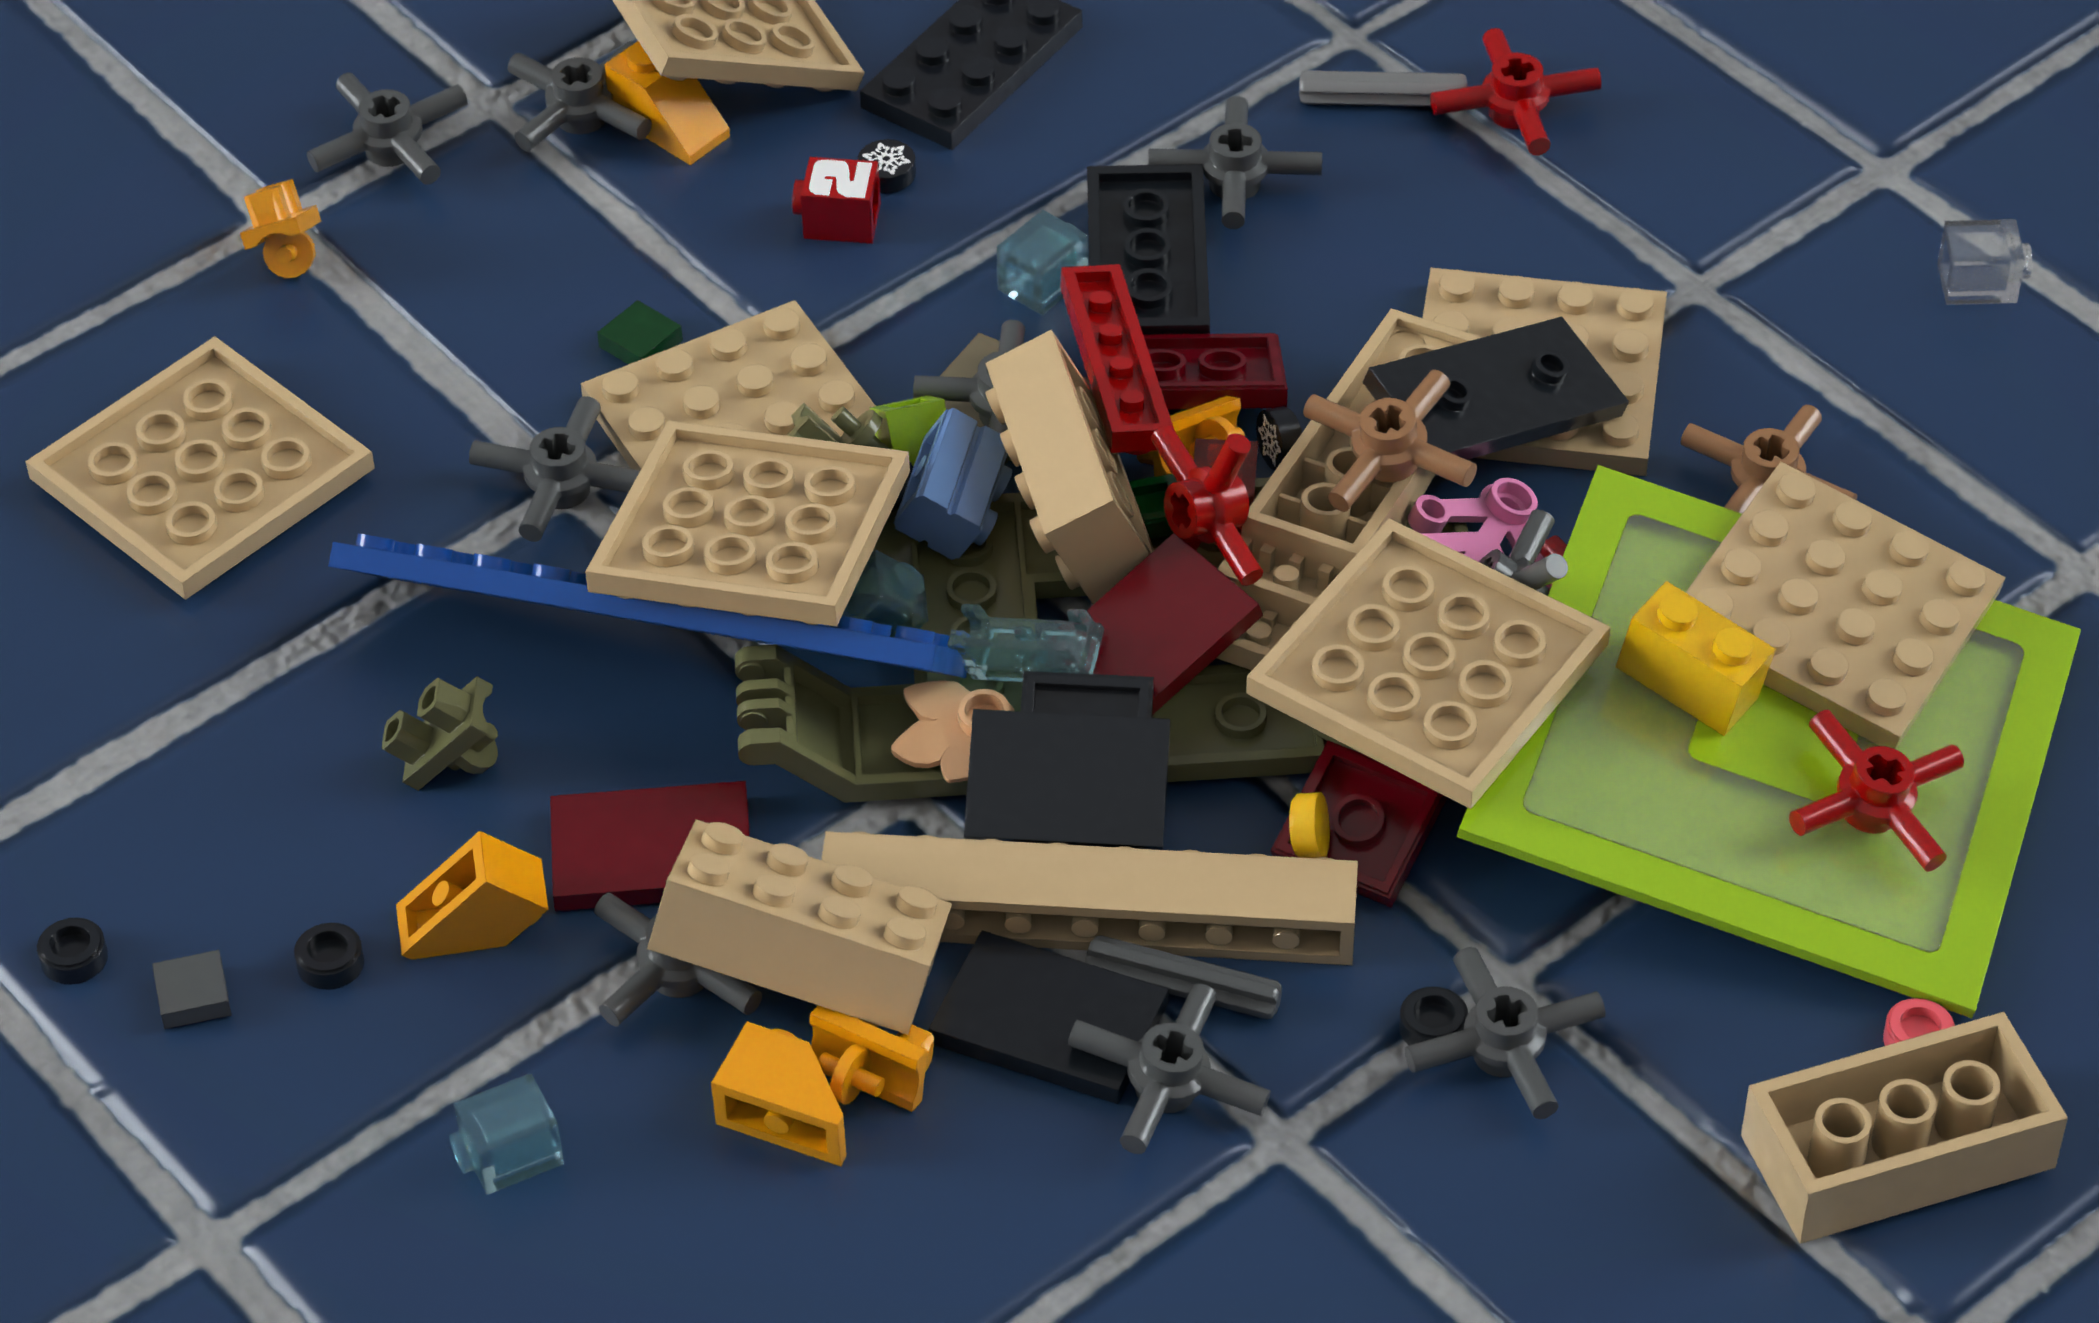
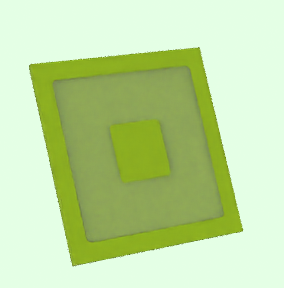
M1597 465L1563 555L1568 564V572L1565 577L1552 583L1548 596L1610 626L1609 644L1472 809H1466L1457 837L1903 995L1931 1000L1946 1010L1972 1019L1981 994L2081 629L1995 600L1896 750L1903 753L1910 761L1949 745L1957 746L1963 754L1964 766L1962 769L1917 787L1918 796L1912 812L1947 854L1946 860L1938 868L1926 872L1892 829L1877 834L1866 833L1851 826L1845 818L1806 835L1799 836L1790 825V812L1836 793L1837 781L1843 769L1809 727L1810 720L1817 714L1815 711L1763 684L1758 699L1728 733L1723 736L1616 668L1631 618L1666 581L1686 592L1742 513ZM1845 728L1863 751L1869 747L1879 746Z

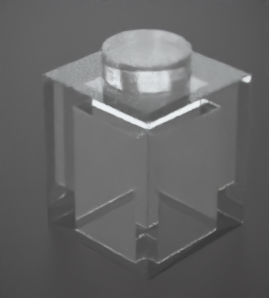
M2016 219L1945 221L1937 265L1946 305L2017 303L2021 280L2029 279L2031 276L2032 251L2029 243H2021Z

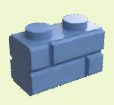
M955 408L946 409L924 436L894 520L896 530L918 542L927 541V547L951 560L959 559L972 542L979 546L985 542L998 517L997 512L989 509L991 502L997 501L1002 495L1013 471L1004 465L1008 454L1001 441L1000 433L987 426L980 428L977 426V420Z

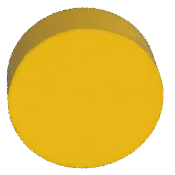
M1322 792L1297 793L1291 801L1289 812L1290 839L1293 851L1298 858L1326 857L1328 854L1330 820L1327 802Z

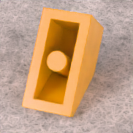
M639 41L604 64L607 90L613 95V101L650 119L652 126L646 138L685 163L692 165L730 137L729 126L698 79L673 80L661 76Z
M479 831L396 904L401 955L415 960L507 946L530 925L535 924L549 910L542 859L484 832Z
M747 1021L711 1082L716 1124L841 1167L847 1157L844 1116L810 1042L799 1039L786 1030L769 1029Z

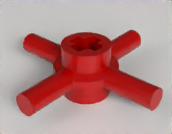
M1499 28L1489 29L1484 33L1482 41L1492 62V72L1484 78L1482 85L1431 92L1430 101L1433 114L1438 115L1489 107V116L1494 123L1506 129H1520L1529 153L1535 156L1542 155L1550 149L1551 143L1541 122L1540 111L1546 107L1550 97L1601 90L1602 80L1598 67L1543 75V65L1537 58L1525 53H1512L1504 32Z
M1171 425L1159 427L1152 433L1150 439L1177 481L1168 486L1164 496L1165 516L1171 530L1196 551L1201 542H1215L1241 585L1249 586L1254 584L1263 576L1264 572L1236 528L1246 522L1249 514L1248 493L1243 481L1237 474L1251 449L1250 441L1241 434H1230L1212 468L1207 466L1198 467Z
M1826 709L1817 713L1810 720L1809 727L1843 769L1837 781L1836 793L1790 812L1789 821L1794 832L1799 836H1803L1841 819H1845L1855 829L1870 834L1884 833L1892 829L1926 872L1933 871L1942 865L1947 858V854L1913 814L1912 810L1917 801V787L1963 768L1964 757L1960 749L1955 745H1949L1913 761H1910L1903 753L1891 747L1873 746L1863 751L1830 710Z

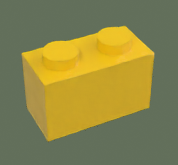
M1666 581L1631 618L1615 668L1725 736L1758 699L1776 649Z

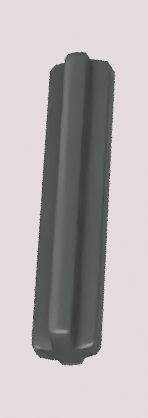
M1103 935L1096 936L1091 940L1087 950L1085 963L1168 988L1169 994L1187 999L1193 985L1205 984L1211 987L1217 994V999L1213 1006L1266 1020L1273 1018L1281 1002L1282 985L1272 979Z

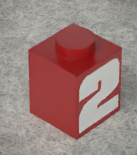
M809 157L804 180H795L792 195L793 214L802 215L803 238L873 244L881 206L878 161Z

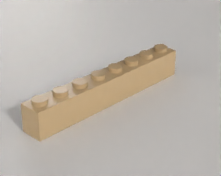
M861 831L851 833L825 832L822 861L837 866L844 864L854 865L866 870L874 878L901 887L918 886L932 892L938 899L952 903L940 942L974 944L981 930L1037 948L1088 950L1091 940L1096 936L1103 935L1180 956L1353 965L1358 861L1335 860L1327 857L1298 858L1267 856L1264 854L1208 853L1196 850L1136 849L1128 846H1082L1059 842L1046 844L1010 842L998 839L938 838L930 835H884Z

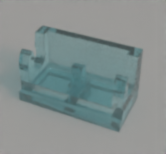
M963 604L961 611L963 616L969 620L970 634L964 630H951L947 644L949 648L958 651L964 669L973 680L1023 682V671L1093 674L1105 629L1101 623L1094 622L1089 613L1084 609H1069L1067 611L1069 621L989 617L980 605Z

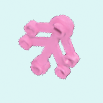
M1500 478L1493 484L1486 486L1478 498L1440 499L1433 495H1422L1418 497L1409 512L1408 523L1414 531L1479 562L1492 550L1498 549L1504 553L1500 544L1505 536L1513 549L1531 512L1537 508L1538 501L1532 489L1523 482L1513 478ZM1447 522L1483 523L1478 532L1441 533ZM1539 553L1535 562L1543 559L1544 557ZM1552 583L1547 585L1549 591L1551 589Z

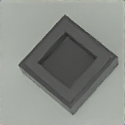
M219 950L152 963L164 1029L232 1015Z

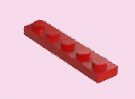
M1120 264L1061 267L1060 289L1111 453L1125 452L1132 455H1142L1150 451H1158L1150 439L1152 433L1161 426L1171 425L1173 427Z

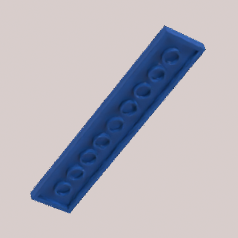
M359 533L357 534L356 545L332 543L328 567L382 578L758 643L776 644L787 648L961 678L967 677L971 655L968 652L951 649L953 636L923 629L897 625L895 638L890 637L892 629L890 625L847 616L841 617L837 627H830L829 625H811L800 621L772 617L746 616L740 613L707 608L683 607L678 604L635 598L624 599L613 595L588 592L586 574L569 569L535 563L532 565L474 553L473 555L447 548L418 543L415 545Z

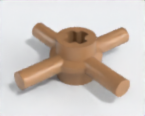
M1431 370L1406 401L1396 398L1378 399L1368 404L1361 414L1316 394H1312L1308 398L1303 410L1304 417L1350 436L1352 450L1357 458L1355 463L1328 494V501L1335 509L1341 512L1348 511L1373 479L1382 482H1398L1410 477L1418 467L1464 487H1468L1472 483L1476 475L1477 465L1429 444L1427 431L1422 422L1424 417L1450 387V380L1443 372Z
M1803 405L1784 430L1775 428L1756 430L1746 437L1744 445L1693 423L1688 424L1681 438L1682 446L1731 467V475L1738 489L1724 508L1743 514L1780 461L1857 500V494L1806 472L1805 461L1799 453L1800 448L1822 421L1820 411L1812 405Z

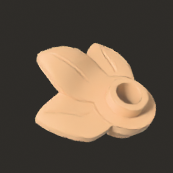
M946 680L928 681L904 688L903 695L908 706L919 720L895 740L891 745V753L903 763L915 768H932L940 765L942 775L948 783L968 781L973 709L1015 710L1004 695L991 689H978L970 692L960 683Z

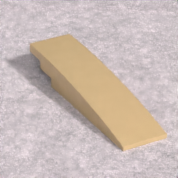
M1391 308L1327 399L1361 414L1368 404L1375 401V398L1363 384L1369 367L1482 337ZM1311 420L1250 505L1248 518L1242 525L1241 536L1262 568L1263 576L1252 585L1242 586L1226 559L1218 567L1219 571L1259 604L1263 616L1224 650L1217 659L1253 670L1388 518L1404 526L1407 524L1409 512L1418 497L1424 495L1435 474L1418 467L1410 477L1398 482H1382L1373 479L1350 509L1346 512H1341L1329 503L1328 494L1357 460L1352 450L1351 437Z

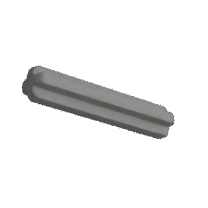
M1305 70L1300 75L1299 98L1300 102L1305 105L1431 107V92L1467 87L1466 75L1462 73Z

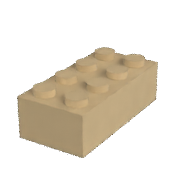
M1051 329L986 362L993 388L985 393L998 421L1002 425L1005 423L1008 430L1000 433V438L1013 464L1016 467L1021 465L1023 472L1015 476V481L1027 506L1031 510L1036 509L1038 516L1029 521L1038 543L1046 554L1056 550L1058 553L1055 556L1057 566L1069 588L1074 590L1081 586L1092 604H1095L1150 555L1154 548L1119 453H1111L1092 390Z
M696 819L667 879L647 949L908 1035L927 983L952 903L938 899L932 892L918 886L901 887L874 878L866 870L854 865L844 864L837 866L810 857L796 846L784 843L773 845L743 835L738 828L721 822L706 823Z
M2001 1012L1749 1085L1741 1137L1799 1244L2056 1168L2068 1117L2005 1012Z

